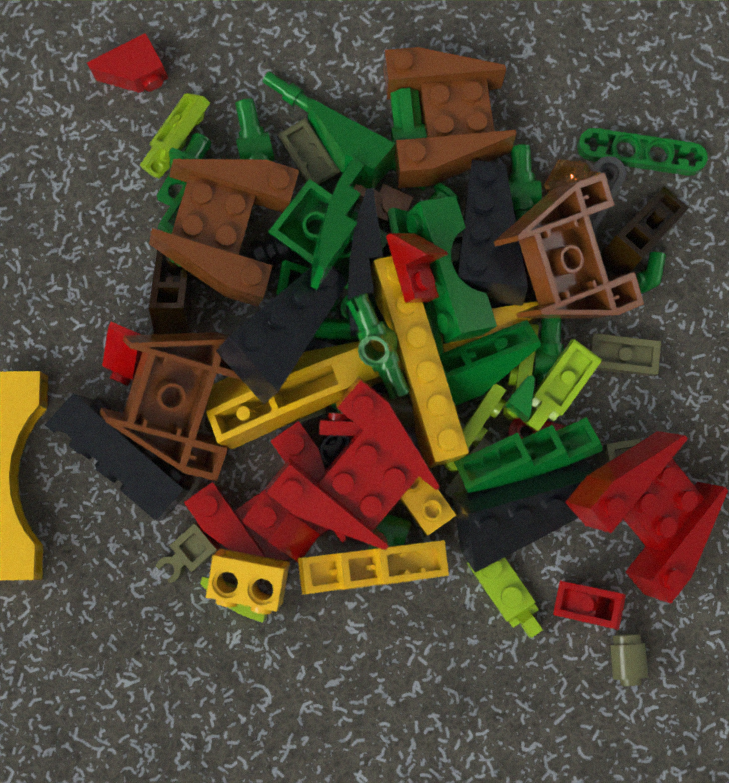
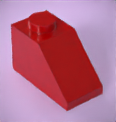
M146 33L87 62L96 81L138 93L145 90L154 91L162 86L164 80L168 79L164 66Z
M110 322L107 330L102 366L111 372L110 379L128 387L130 382L134 380L142 352L129 348L124 343L123 338L124 335L141 334Z

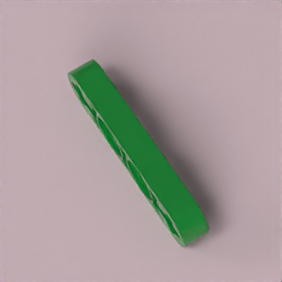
M600 128L585 130L577 144L580 156L589 161L597 162L603 157L611 156L619 159L626 167L686 176L698 174L708 160L705 148L697 143ZM590 138H595L596 144L606 146L609 140H613L610 147V155L606 154L608 147L599 146L596 151H590V145L585 143H588ZM622 142L629 143L634 148V155L626 158L622 157L617 151V145ZM654 147L662 148L667 154L666 161L655 162L652 160L649 152L650 149ZM675 150H678L676 157L684 158L691 152L694 153V159L699 160L693 166H689V161L678 158L675 164L671 163Z

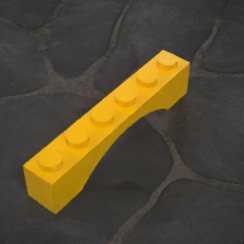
M392 256L376 259L370 266L374 298L388 327L397 335V351L403 366L407 385L411 389L409 394L415 421L416 437L423 460L428 468L457 461L469 454L423 302L405 303Z
M41 371L0 372V580H42L43 544L33 533L24 515L19 496L18 481L20 460L26 441L37 421L47 411L48 376Z

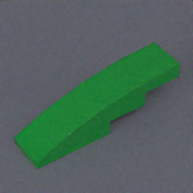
M352 158L337 183L319 229L313 254L311 287L316 290L348 246L357 226V222L350 217L353 215L361 195L360 192L355 190L364 164Z
M586 417L557 431L551 425L521 439L519 433H516L454 463L467 492L471 493L545 474L603 451V448Z

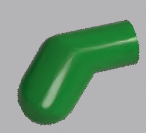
M650 252L647 268L635 274L641 294L660 285L666 259L664 253Z

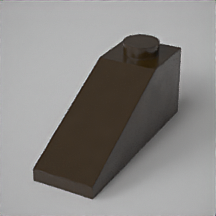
M663 187L601 253L603 264L615 275L630 273L689 207L666 187Z
M157 250L149 302V312L154 334L189 333L192 274L183 267L177 266L176 263L173 264L167 256Z

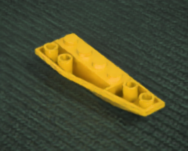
M377 340L371 341L375 350L385 352L381 342ZM360 341L303 352L279 392L265 404L257 398L242 380L228 377L213 384L206 405V413L217 443L234 449L336 403L358 376L370 386L382 382V379L378 372H374L372 366H368L360 359L358 353ZM400 360V361L398 362V365H399L401 371L404 372L403 366H402V363H401V360Z

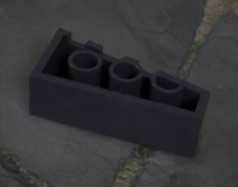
M472 160L464 212L466 228L462 231L457 275L472 289L487 293L489 302L523 306L528 284L519 241L499 246L494 245V241L516 222L506 164Z
M335 266L332 267L317 290L311 287L312 267L309 268L232 333L216 350L263 404L279 392L347 285L348 281Z
M73 393L47 421L45 426L53 433L59 431L67 434L71 438L68 444L69 447L89 460L92 458L97 460L94 465L98 472L113 483L119 480L123 484L120 490L155 521L164 520L190 491L184 484L187 478L175 467L171 466L170 469L165 467L159 461L160 457L106 423L100 414L101 407L109 410L112 409L103 400L97 397L94 401L93 399Z
M582 459L565 467L508 485L468 493L467 490L453 493L460 549L473 571L476 573L578 519L577 515L565 502L586 476L595 471L585 459Z

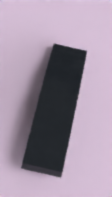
M370 188L365 191L356 220L357 226L354 230L349 260L348 299L354 296L359 297L360 294L367 292L368 299L373 300L374 288L370 266L374 260L383 258L374 190ZM348 307L350 337H355L359 329Z

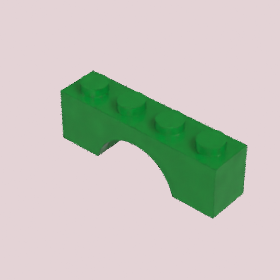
M452 196L420 201L406 214L408 232L415 233L448 252L446 256L429 263L439 296L432 300L437 314L438 329L443 333L446 344L481 337L495 328L497 324L487 293L477 291L466 285L459 278L452 264L451 247L453 241L466 228L457 198Z

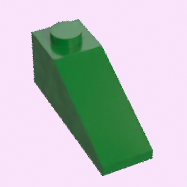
M314 99L308 102V122L341 173H344L350 161L354 158L364 164L357 185L367 189H374L393 167L396 143Z
M528 320L444 352L439 356L455 406L486 393L493 385L541 346L540 340Z

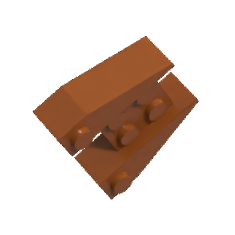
M420 47L385 50L383 71L387 100L390 99L391 92H395L400 88L418 90L422 121L425 124L427 137L396 140L394 159L398 189L432 186L470 170L472 160L490 162L511 153L516 130H494L488 91L502 88L506 65Z
M173 159L169 177L187 182L172 234L152 228L149 245L223 296L258 307L264 298L273 265L239 255L252 206L256 204L283 213L291 202L299 170L269 160Z
M605 172L553 189L494 241L495 246L519 241L538 301V305L516 313L517 318H601L620 315L644 305L635 272L607 277L591 225L590 214L615 206Z
M219 332L124 335V343L131 349L141 351L142 355L124 412L121 413L101 407L100 414L105 422L181 472L217 481L228 448L218 444L215 437L197 432L216 374L241 380L216 352L229 335Z

